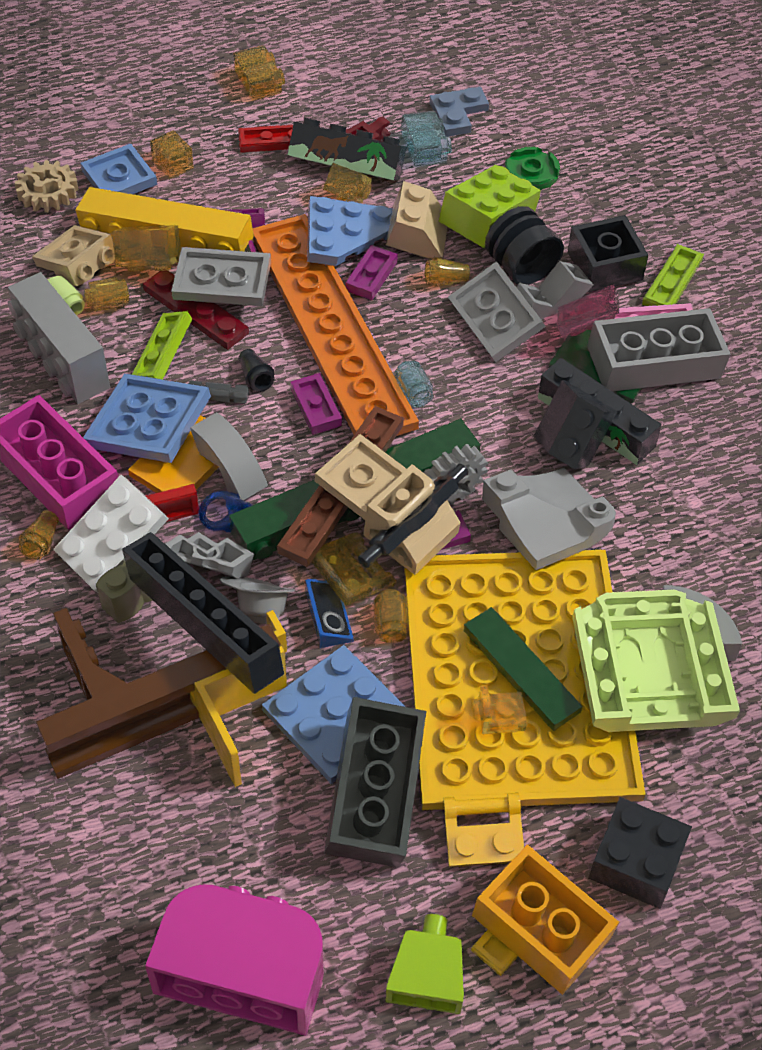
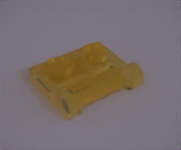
M358 532L348 534L322 545L312 560L313 565L346 606L377 592L384 593L393 588L397 583L391 572H385L377 560L369 568H366L372 575V578H370L351 553H354L358 558L367 550L364 546L365 540Z

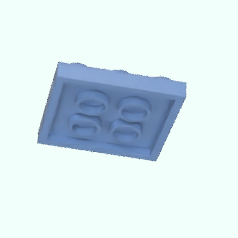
M124 374L83 438L96 450L172 463L190 433V427L195 424L211 397L209 388Z
M343 645L263 703L262 711L332 784L337 778L346 717L353 697L399 706L404 705Z

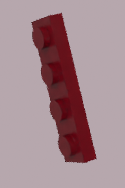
M165 268L143 283V290L173 312L188 311L192 317L190 324L227 350L249 334V327L215 303L173 300L171 291L175 275Z

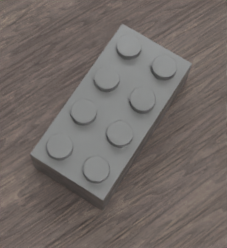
M39 272L9 286L8 291L11 300L7 303L12 315L16 319V322L13 323L14 330L20 339H27L28 347L35 358H42L43 366L50 377H57L63 394L66 397L71 395L76 403L80 404L109 389L110 383L103 347L45 276Z
M710 308L594 321L587 344L601 384L611 391L721 379L731 355Z

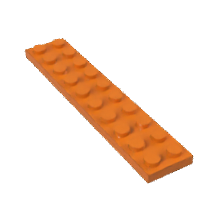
M306 214L253 228V241L259 253L271 254L269 272L353 435L358 431L374 406L404 418L403 427L397 436L418 430L419 420L335 267L333 265L307 262L308 218Z

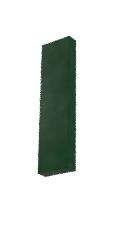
M492 607L464 624L463 631L553 731L581 713L583 706Z

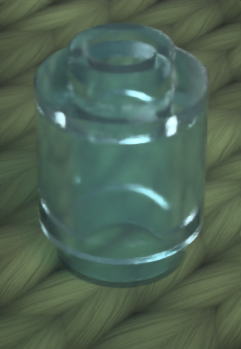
M417 361L401 363L393 375L409 404L413 407H422L428 404L434 395L433 385L422 365Z

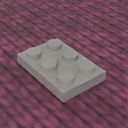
M182 247L171 291L173 300L263 306L271 265V254Z
M497 262L448 296L451 303L495 362L546 327Z

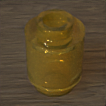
M117 277L92 281L88 282L89 288L84 289L87 307L93 306L94 312L123 307L124 303L130 302L125 279L118 280Z
M395 589L384 590L373 600L375 632L379 635V639L385 643H398L406 639L407 632L409 631L407 596Z

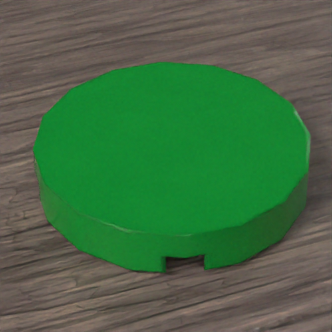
M538 147L517 149L505 161V168L510 173L521 179L528 180L540 190L552 186L560 174V164L555 155L550 152L546 154Z

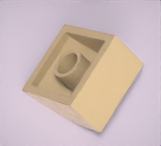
M403 181L393 205L386 245L428 259L442 261L448 227L439 222L442 206L430 189Z

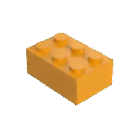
M528 844L480 894L472 916L562 995L610 941L620 923Z

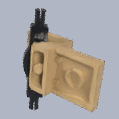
M359 434L315 473V482L365 520L364 536L370 540L368 542L370 547L358 557L359 563L364 568H369L381 555H390L415 575L458 534L460 521L447 499L459 489L457 484L469 474V471L460 463L449 474L440 476L433 482L430 477L413 464L406 469Z

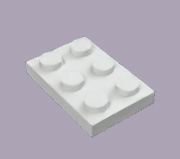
M120 475L53 550L97 592L96 583L99 578L108 570L123 565L125 559L122 549L150 532L155 534L169 518L126 477Z

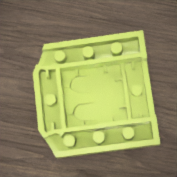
M678 590L611 592L597 597L594 603L581 609V606L574 609L572 616L594 727L607 732L717 726L737 718L740 709L712 602L705 600L704 604L689 600L686 598V593Z

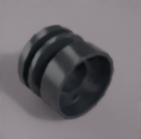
M527 206L513 208L500 216L490 227L485 238V248L488 254L503 267L506 274L515 284L530 285L547 277L561 260L564 251L562 240L551 228L545 225L544 221L538 217L533 209Z

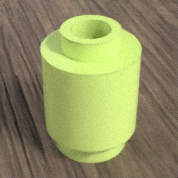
M63 276L47 279L76 315L82 313L85 307L82 295Z

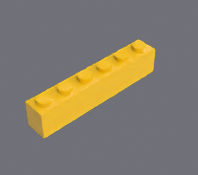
M93 187L88 188L75 209L80 227L108 233L111 237L175 249L189 247L245 251L249 241L254 238L251 216L248 214Z

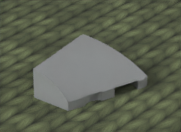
M199 532L188 539L178 535L165 543L186 563L238 579L249 574L254 555L229 538L217 544Z

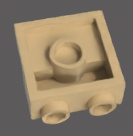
M74 225L33 255L32 258L37 267L54 271L56 276H63L71 285L78 286L91 280L97 270L113 263L119 253L110 234Z

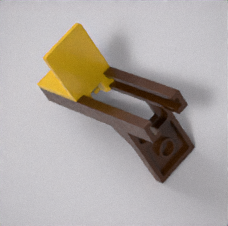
M67 608L53 613L63 651L86 698V701L36 722L40 735L46 745L47 757L57 779L200 718L234 786L237 787L242 784L238 751L220 716L287 687L285 652H287L286 632L273 610L266 613L267 625L260 628L279 644L284 675L255 694L207 650L126 683L99 667L100 664L93 647L87 646L85 641L86 634L79 618L72 620Z

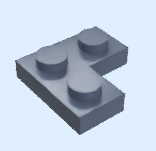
M481 86L430 95V105L445 137L471 133L472 125L467 114L489 110V102Z

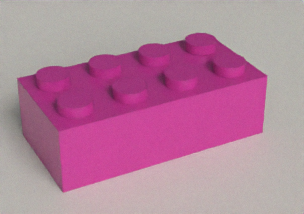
M40 395L0 418V461L68 530L76 525L118 478L117 470Z

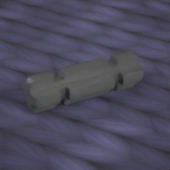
M191 380L188 383L208 387L211 395L209 401L230 403V400H234V403L246 404L248 401L249 389L246 385L236 384L235 387H231L232 384L206 382L205 385L202 384V381Z

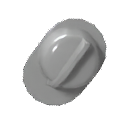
M225 576L220 579L221 583L236 589L240 610L256 623L267 624L266 613L271 610L275 612L279 620L280 614L285 610L288 592L295 591L293 588L280 587L263 580L248 577L238 579Z

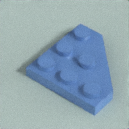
M310 196L308 204L307 262L337 266L345 262V258L352 253L358 255L369 249L371 245H374L375 241L381 238L386 240L393 208Z

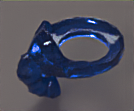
M213 492L201 502L198 510L199 519L203 526L209 530H225L230 533L229 515L250 507L252 504L243 501L238 494L233 492ZM216 499L226 500L227 515L220 521H210L206 516L208 505Z

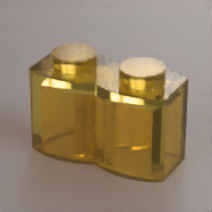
M264 45L233 52L235 72L252 101L282 93V84H285L284 73L281 68H277L273 53L271 51L268 52Z

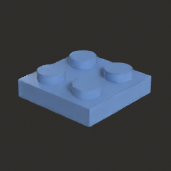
M132 144L81 162L82 172L94 188L135 194L157 185L156 175Z

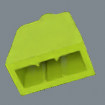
M438 914L425 915L422 932L407 930L405 932L387 983V1003L461 1015L464 998L462 942L457 937L446 936L448 923L446 917Z

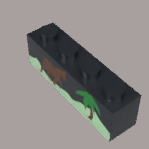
M304 117L303 122L294 121L288 149L289 156L390 180L400 179L407 146L399 145L400 139L383 136V141L372 139L373 133L357 130L355 135L347 133V127L330 123V128L319 126V120Z
M560 358L541 375L538 399L548 406L561 381L565 380L617 410L618 412L602 442L634 464L638 465L656 447L661 423L564 359Z

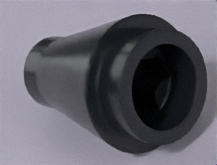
M246 349L242 351L238 360L242 366L246 385L258 392L269 389L274 383V369L260 358L254 350Z

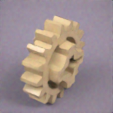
M45 160L44 165L34 162L33 168L25 166V174L18 173V181L14 182L18 200L23 201L25 208L32 205L35 212L40 208H44L45 212H49L50 207H54L58 211L60 210V204L70 205L69 198L76 199V191H79L75 171H70L69 165L61 167L60 161L49 164V161Z

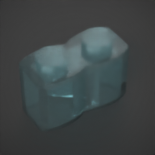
M434 110L402 115L401 133L414 166L447 162L448 153L452 151L450 137L444 134L442 118H438Z

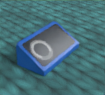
M306 579L305 592L319 647L325 648L354 642L339 583Z

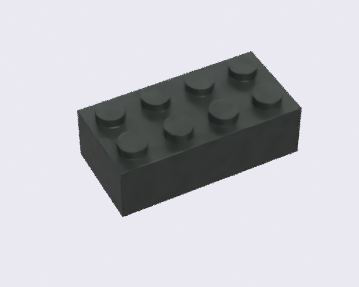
M353 697L346 717L324 854L399 868L407 853L426 711Z

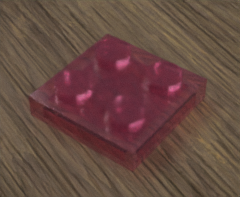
M610 285L558 307L557 327L561 336L563 337L567 334L575 336L584 332L587 326L592 325L594 321L614 319L616 314L620 313L619 295L615 285Z

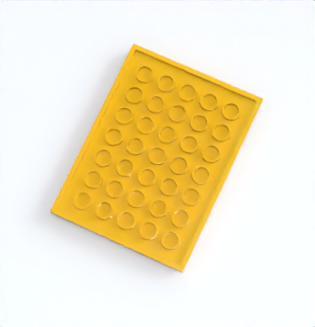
M606 549L583 550L538 570H535L520 552L435 555L415 575L404 567L414 709L426 711L419 761L422 810L444 809L443 798L455 797V801L507 797V793L519 792L521 806L618 802L620 797L632 802L644 801L646 793L636 732H607L593 726L572 618L574 609L580 606L583 609L594 603L597 597L612 592ZM492 607L583 706L581 713L553 731L463 631L465 623Z

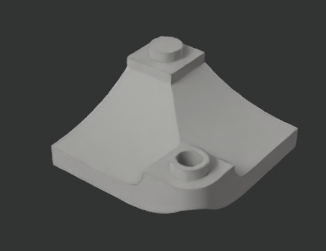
M565 468L532 476H518L511 469L483 480L482 500L500 519L499 530L535 570L590 548L606 537L614 526L616 515L614 507L603 496L594 499Z

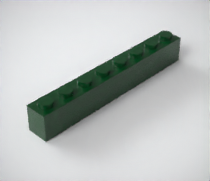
M462 418L388 448L385 453L406 469L413 464L420 471L424 472L427 469H432V461L440 456L442 457L443 452L452 453L455 446H458L461 450L465 444H468L470 448L475 446L480 451L481 444ZM314 479L229 515L231 535L237 544L254 554L252 561L268 558L277 550V545L319 487V484ZM348 507L337 524L346 520L354 521L360 516Z

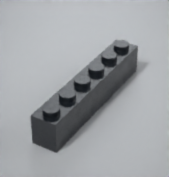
M152 532L122 549L130 580L252 693H257L284 675L279 644Z

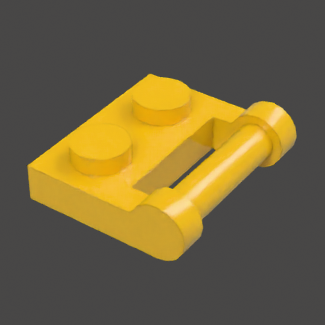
M519 792L507 793V797L456 801L455 797L443 798L449 867L510 863L524 848ZM508 812L509 823L457 827V816Z

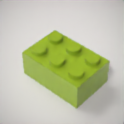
M494 165L445 191L439 222L485 248L486 235L494 222L507 211L519 206H527L536 211L541 190L533 186L528 180L513 175L505 167Z

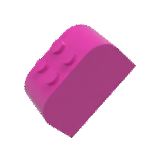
M202 884L183 890L169 903L145 967L153 994L306 1036L323 981V939L320 928L313 917L304 910L289 905L282 898L267 896L265 899L253 896L249 891L238 886H229L227 889L215 885Z

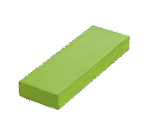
M677 244L643 298L642 305L676 304L701 264L704 254Z
M188 311L162 314L132 375L163 380L192 321Z

